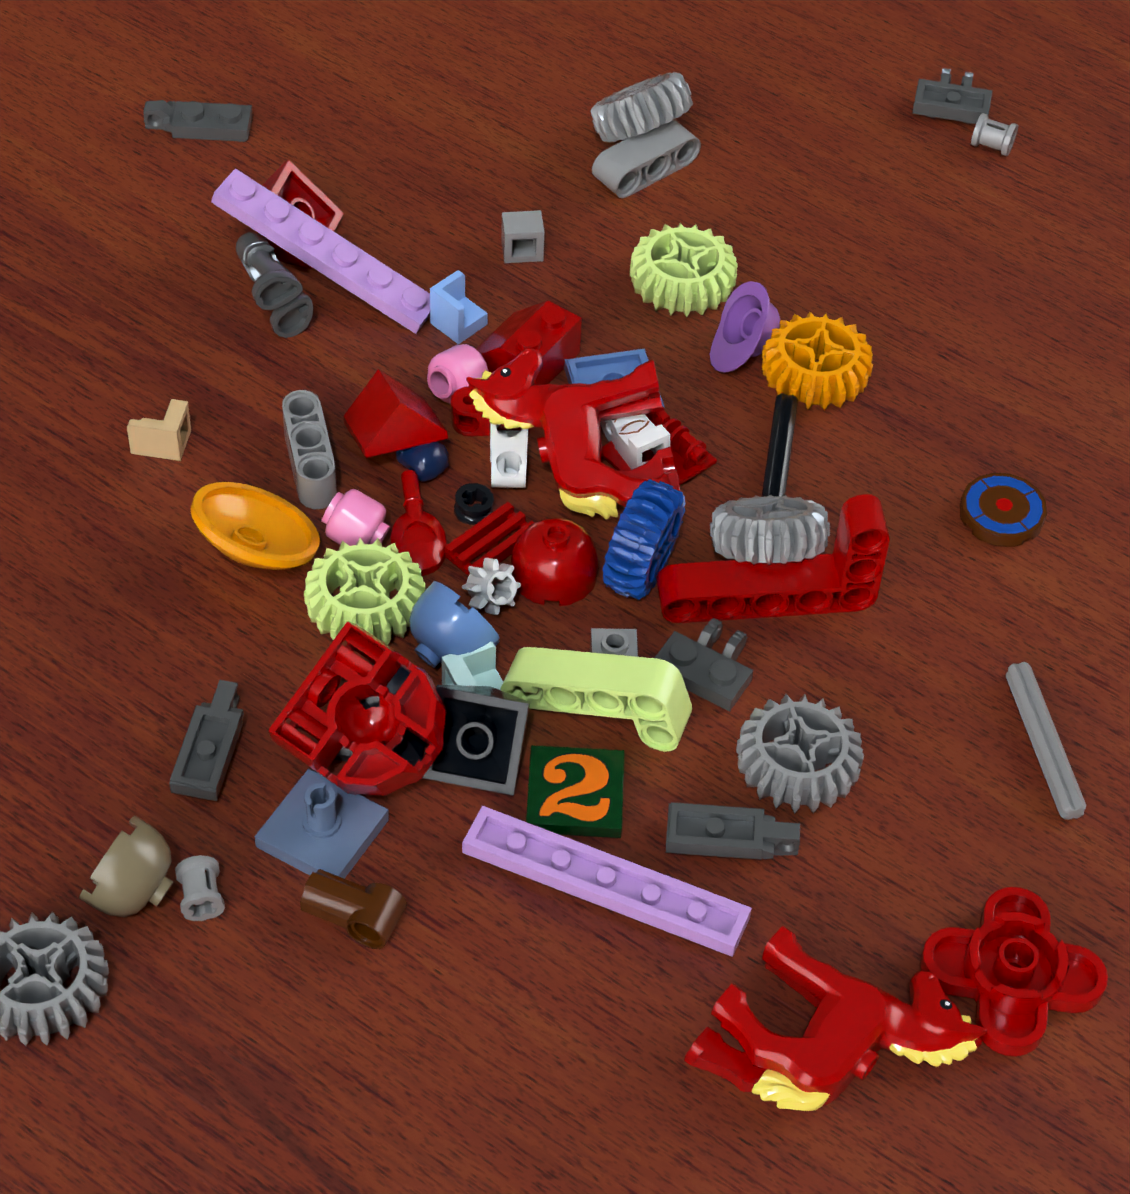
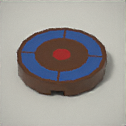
M990 473L978 476L966 486L959 505L960 519L963 524L966 525L967 523L973 529L972 534L979 540L995 546L1015 547L1022 545L1024 540L1031 537L1033 540L1040 534L1047 516L1046 500L1039 489L1026 479L1008 473Z

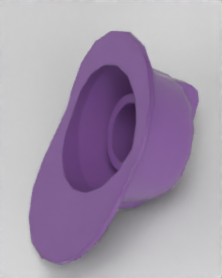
M753 281L743 283L727 299L710 351V362L716 371L723 373L733 371L743 365L749 357H756L762 354L763 345H765L766 340L771 339L772 329H780L778 310L769 302L767 289L761 283Z

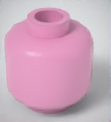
M467 344L455 345L431 359L428 365L427 382L430 390L436 397L451 404L453 393L462 387L469 386V383L466 381L467 377L482 378V373L485 370H489L484 357L474 347Z
M350 489L345 494L338 492L327 507L321 521L326 524L325 533L329 539L340 545L343 540L349 546L356 545L359 538L365 544H373L377 538L382 543L390 528L389 525L384 523L386 508L381 503L356 489Z

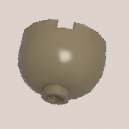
M136 815L129 820L130 826L135 828L133 833L129 835L122 830L92 873L90 879L93 880L92 883L97 885L93 893L91 894L83 889L79 896L80 900L109 916L126 917L137 914L148 902L157 907L173 884V881L166 877L172 862L170 847L155 828Z

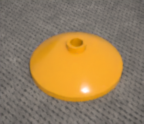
M216 482L200 488L193 498L191 515L200 533L221 553L243 565L273 570L291 569L311 561L319 548V533L312 521L296 506L264 489L242 483Z

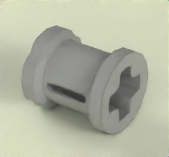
M981 113L973 131L971 145L977 147L981 144L1000 150L1001 155L1008 156L1013 147L1019 125L1015 123L1011 125L1003 124L989 119L988 114Z
M199 855L186 858L178 863L175 872L177 881L183 887L184 899L180 903L181 913L184 914V918L191 921H204L215 918L223 913L225 903L221 894L218 893L216 878L220 873L218 861L210 856Z

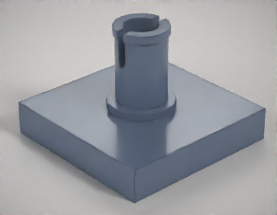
M308 768L254 836L255 845L258 849L308 875L321 869L345 879L389 821V809L359 794H347L322 775Z

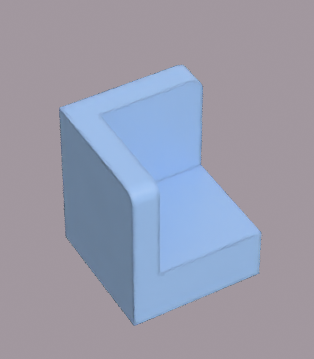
M459 270L430 288V324L457 344H460L488 325V313L465 297V274Z

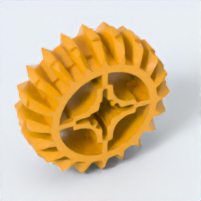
M811 312L808 313L806 318H801L794 314L790 322L781 320L780 329H772L771 339L766 340L765 345H763V375L766 376L768 387L776 388L777 395L780 393L794 395L797 397L798 402L806 404L807 410L812 404L820 405L824 411L830 403L841 408L845 400L854 402L858 393L864 392L873 368L871 363L873 356L871 352L872 346L867 344L866 334L857 332L856 324L845 326L842 317L832 320L828 318L827 312L823 317H815Z

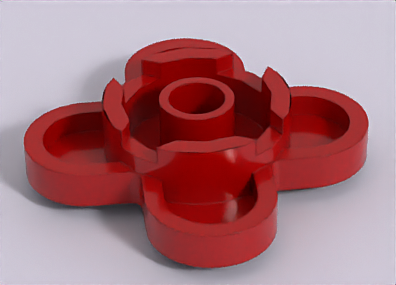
M1020 887L999 889L988 898L982 913L980 928L977 927L975 930L948 927L934 932L927 939L920 960L921 971L925 970L935 974L945 994L972 998L976 1001V1025L987 1030L986 1034L980 1038L990 1049L1006 1056L1026 1055L1039 1046L1047 1027L1048 1010L1067 1013L1089 1011L1100 1002L1108 983L1107 970L1102 960L1085 947L1064 943L1062 939L1058 942L1055 936L1050 933L1051 916L1045 902L1034 892Z

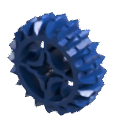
M651 479L645 480L634 490L631 499L627 501L623 513L620 514V519L614 528L612 539L608 543V552L604 557L606 562L602 568L603 581L607 587L615 590V593L639 600L648 595L651 588L655 587L657 582L656 576L668 564V559L674 550V545L683 523L682 518L685 513L686 502L685 496H683L681 491L673 489L672 485L662 481L658 483Z

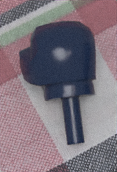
M439 441L396 452L397 461L408 470H414L418 475L419 482H426L437 478L449 465V453L446 447Z

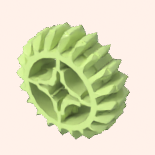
M680 222L677 228H671L664 224L661 232L651 229L648 237H640V241L637 247H634V252L631 255L630 276L635 293L641 294L643 303L653 302L655 311L666 308L669 310L670 316L675 311H680L688 317L691 311H696L703 315L707 308L717 310L720 302L727 301L728 296L733 292V287L736 285L738 263L736 262L732 246L725 244L724 236L714 237L712 229L701 231L698 230L697 224L692 228H686Z
M359 538L356 545L349 546L342 540L339 551L326 548L324 559H314L312 571L307 572L305 579L304 602L307 604L308 616L311 622L317 623L320 634L330 633V637L334 640L348 621L357 624L388 645L392 634L404 638L407 627H410L409 619L412 608L425 591V582L421 576L419 564L412 563L409 551L399 553L395 543L382 547L379 538L373 544H365ZM340 586V593L333 597L331 594ZM397 589L398 593L396 596L390 599L389 593Z

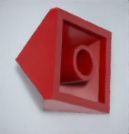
M290 160L285 161L262 185L332 231H335L344 214ZM267 239L268 243L275 248L274 252L279 261L312 269L311 266Z

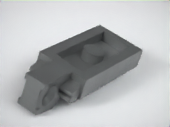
M146 101L143 111L146 129H159L171 132L172 138L239 142L248 141L253 116L252 105L200 103L196 101Z
M219 680L212 703L202 702L201 706L196 705L170 778L171 793L217 801L243 725V709L237 708L240 696L237 695L238 683Z
M674 802L669 804L665 853L760 860L762 858L772 859L775 855H798L800 823L775 822V817L765 815L764 809Z

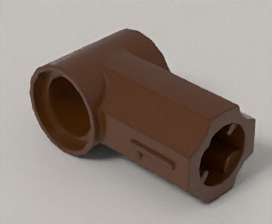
M319 869L317 872H312L307 880L300 900V907L304 912L346 928L350 937L359 944L371 949H381L386 945L404 913L407 902L401 893L386 884L371 883L368 887H364Z

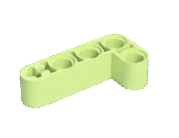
M523 647L518 650L501 686V691L530 702L529 709L632 719L642 742L653 749L663 752L672 751L677 748L692 712V703L679 669L672 663L657 658Z

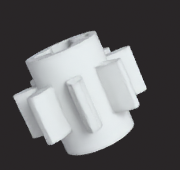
M487 557L484 558L483 567H468L470 575L468 576L467 583L462 585V589L467 590L472 597L469 603L470 607L477 609L484 607L486 613L498 615L500 605H515L513 598L517 589L521 587V583L516 582L511 575L514 570L513 565L504 563L499 565L497 559Z

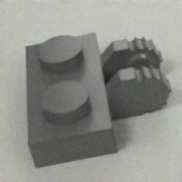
M942 68L940 82L919 78L913 114L925 115L930 118L937 117L961 121L967 124H976L981 113L989 115L993 90L971 87L974 73L965 72L961 85L950 84L951 69Z
M715 618L711 619L702 630L697 642L674 631L655 658L668 661L677 667L682 674L688 691L730 712L751 683L753 677L752 669L736 662L748 638L747 634L737 630L727 642L723 653L720 654L711 648L721 635L723 627L721 621Z

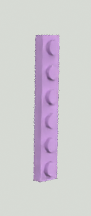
M236 168L214 192L211 203L413 333L417 334L429 318L430 293Z
M485 806L481 807L462 842V853L731 957H733L750 919L751 907Z

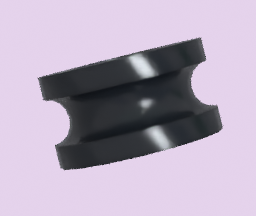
M469 483L461 486L455 494V516L465 524H477L493 512V493L489 488L478 483ZM475 501L481 502V504L476 503L472 507L467 505H472Z

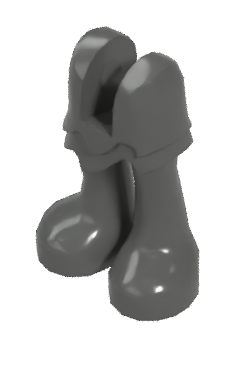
M247 232L237 240L236 252L251 280L254 281L251 291L253 299L261 309L273 310L270 316V324L278 336L285 338L294 337L302 333L312 319V300L307 294L302 292L301 282L280 263L274 252L275 248L268 243L267 239L257 232Z

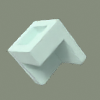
M489 642L470 653L442 656V685L491 686L501 690L503 680L496 670V647L493 642Z

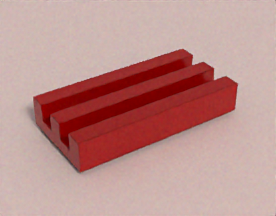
M507 501L444 547L445 557L469 576L468 567H483L484 558L497 559L498 563L509 557L513 552L517 538L535 522L527 523L526 515L521 511L515 513L514 506ZM514 529L518 530L498 545L499 540H501L507 534L512 532ZM484 551L488 552L473 564L469 563Z

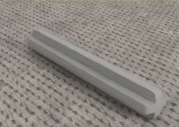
M1027 662L1013 663L1008 667L1006 679L1058 812L1064 820L1078 819L1084 815L1086 803L1033 670Z

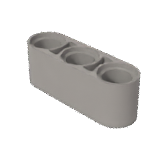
M673 119L669 123L654 128L647 133L627 138L601 152L593 163L592 174L619 198H626L692 163L700 152L701 141Z
M296 390L286 395L282 401L284 436L298 498L304 506L311 509H323L329 506L337 494L335 461L318 396L311 391Z

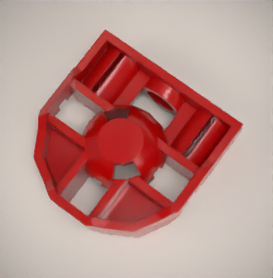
M347 621L268 731L271 739L277 745L347 794L386 796L422 779L442 751L446 709L432 678L424 669L412 664L400 653L357 624ZM343 641L347 642L346 646L342 645ZM354 651H356L357 653H359L360 655L374 663V665H372L371 663H369L368 661L354 653ZM402 667L410 672V674L394 695L389 692V688L386 686L398 669ZM340 678H343L347 681L340 688H338L341 680ZM371 696H379V707L365 709L360 702ZM329 702L327 713L319 708ZM288 718L291 720L289 724L285 722ZM301 728L303 731L317 739L319 742L315 743L310 738L299 732L297 729ZM407 730L429 744L425 750L426 755L421 761L418 760L415 766L392 751L402 741ZM344 746L352 751L353 754L338 775L335 776L327 768Z

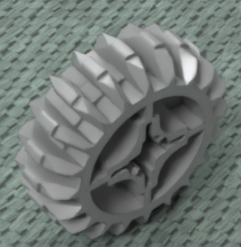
M673 72L658 75L625 87L597 102L590 110L593 118L592 123L602 141H623L627 138L647 133L654 128L671 122L675 118L681 117L693 105L692 93L681 73Z
M755 495L752 498L741 497L737 501L729 500L716 507V510L712 512L710 536L712 537L715 552L727 559H735L738 562L748 561L752 562V564H786L790 561L801 562L804 558L812 559L824 552L825 547L828 546L830 522H828V512L825 511V507L812 500H804L801 497L790 498L786 495L781 497L772 495L759 497Z
M785 694L783 699H781L780 705L768 699L763 710L754 708L753 713L750 715V720H745L742 725L740 739L737 740V765L739 773L745 774L746 787H757L759 800L769 796L773 797L775 809L783 802L791 804L794 814L800 808V805H807L813 813L819 808L820 802L831 808L836 802L837 797L846 798L851 786H854L855 782L859 779L861 770L859 767L863 763L864 754L861 748V733L854 732L853 719H841L840 706L831 710L826 709L824 698L817 704L808 702L804 694L799 702H793Z
M53 911L45 921H39L38 917L31 912L28 919L29 923L19 925L16 920L11 918L10 930L6 933L0 931V986L8 971L12 967L16 970L8 979L9 985L0 991V1035L6 1041L18 1033L20 1042L25 1046L36 1035L40 1036L41 1042L48 1045L51 1038L50 1034L59 1032L60 1035L68 1040L70 1034L69 1026L76 1024L86 1028V1023L88 1022L86 1013H99L101 1006L99 997L107 996L108 984L106 978H108L109 967L107 960H104L105 954L102 944L99 943V940H94L93 933L89 930L88 926L78 929L77 922L74 921L72 916L60 924L58 916ZM78 966V974L74 982L66 990L63 987V983L70 977L69 971Z

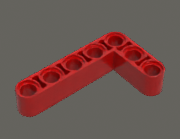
M861 494L849 498L843 504L833 554H819L812 559L804 558L801 562L790 561L786 564H752V562L725 560L678 563L662 568L656 576L663 617L672 623L708 622L713 618L723 621L856 612L871 607L878 598L890 542L881 501L878 497L871 494Z

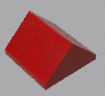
M379 369L343 416L344 424L365 458L448 439L447 430L424 397Z

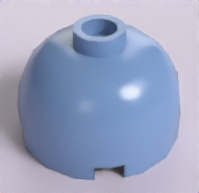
M433 581L421 594L411 611L409 619L410 630L413 637L419 643L414 649L416 654L428 665L435 668L439 663L442 664V656L470 653L489 642H493L496 646L500 642L498 641L500 637L492 625L474 607L468 609L457 600L461 596L436 581Z

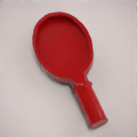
M407 470L401 474L404 496L403 507L406 513L400 516L393 525L390 536L391 544H396L399 553L409 551L412 563H418L421 576L434 573L445 560L444 547L447 545V539L440 522L433 515L423 511L424 502L421 499L418 475L414 470Z

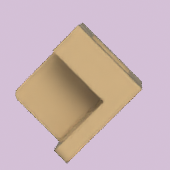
M171 399L164 420L142 418L141 420L130 419L127 425L131 454L181 461L191 433L188 401Z

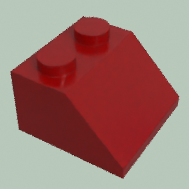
M547 300L514 312L476 350L484 357L489 372L493 373L499 367L514 360L523 350L536 349L541 354L543 367L537 375L534 385L549 384L564 369L565 359L575 358L580 353L582 318Z

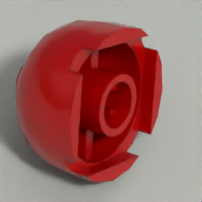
M548 518L531 524L517 538L511 556V565L514 566L511 575L516 582L521 583V587L517 590L521 595L534 603L544 605L545 600L559 601V606H568L584 599L595 587L599 570L595 542L583 527L571 520Z

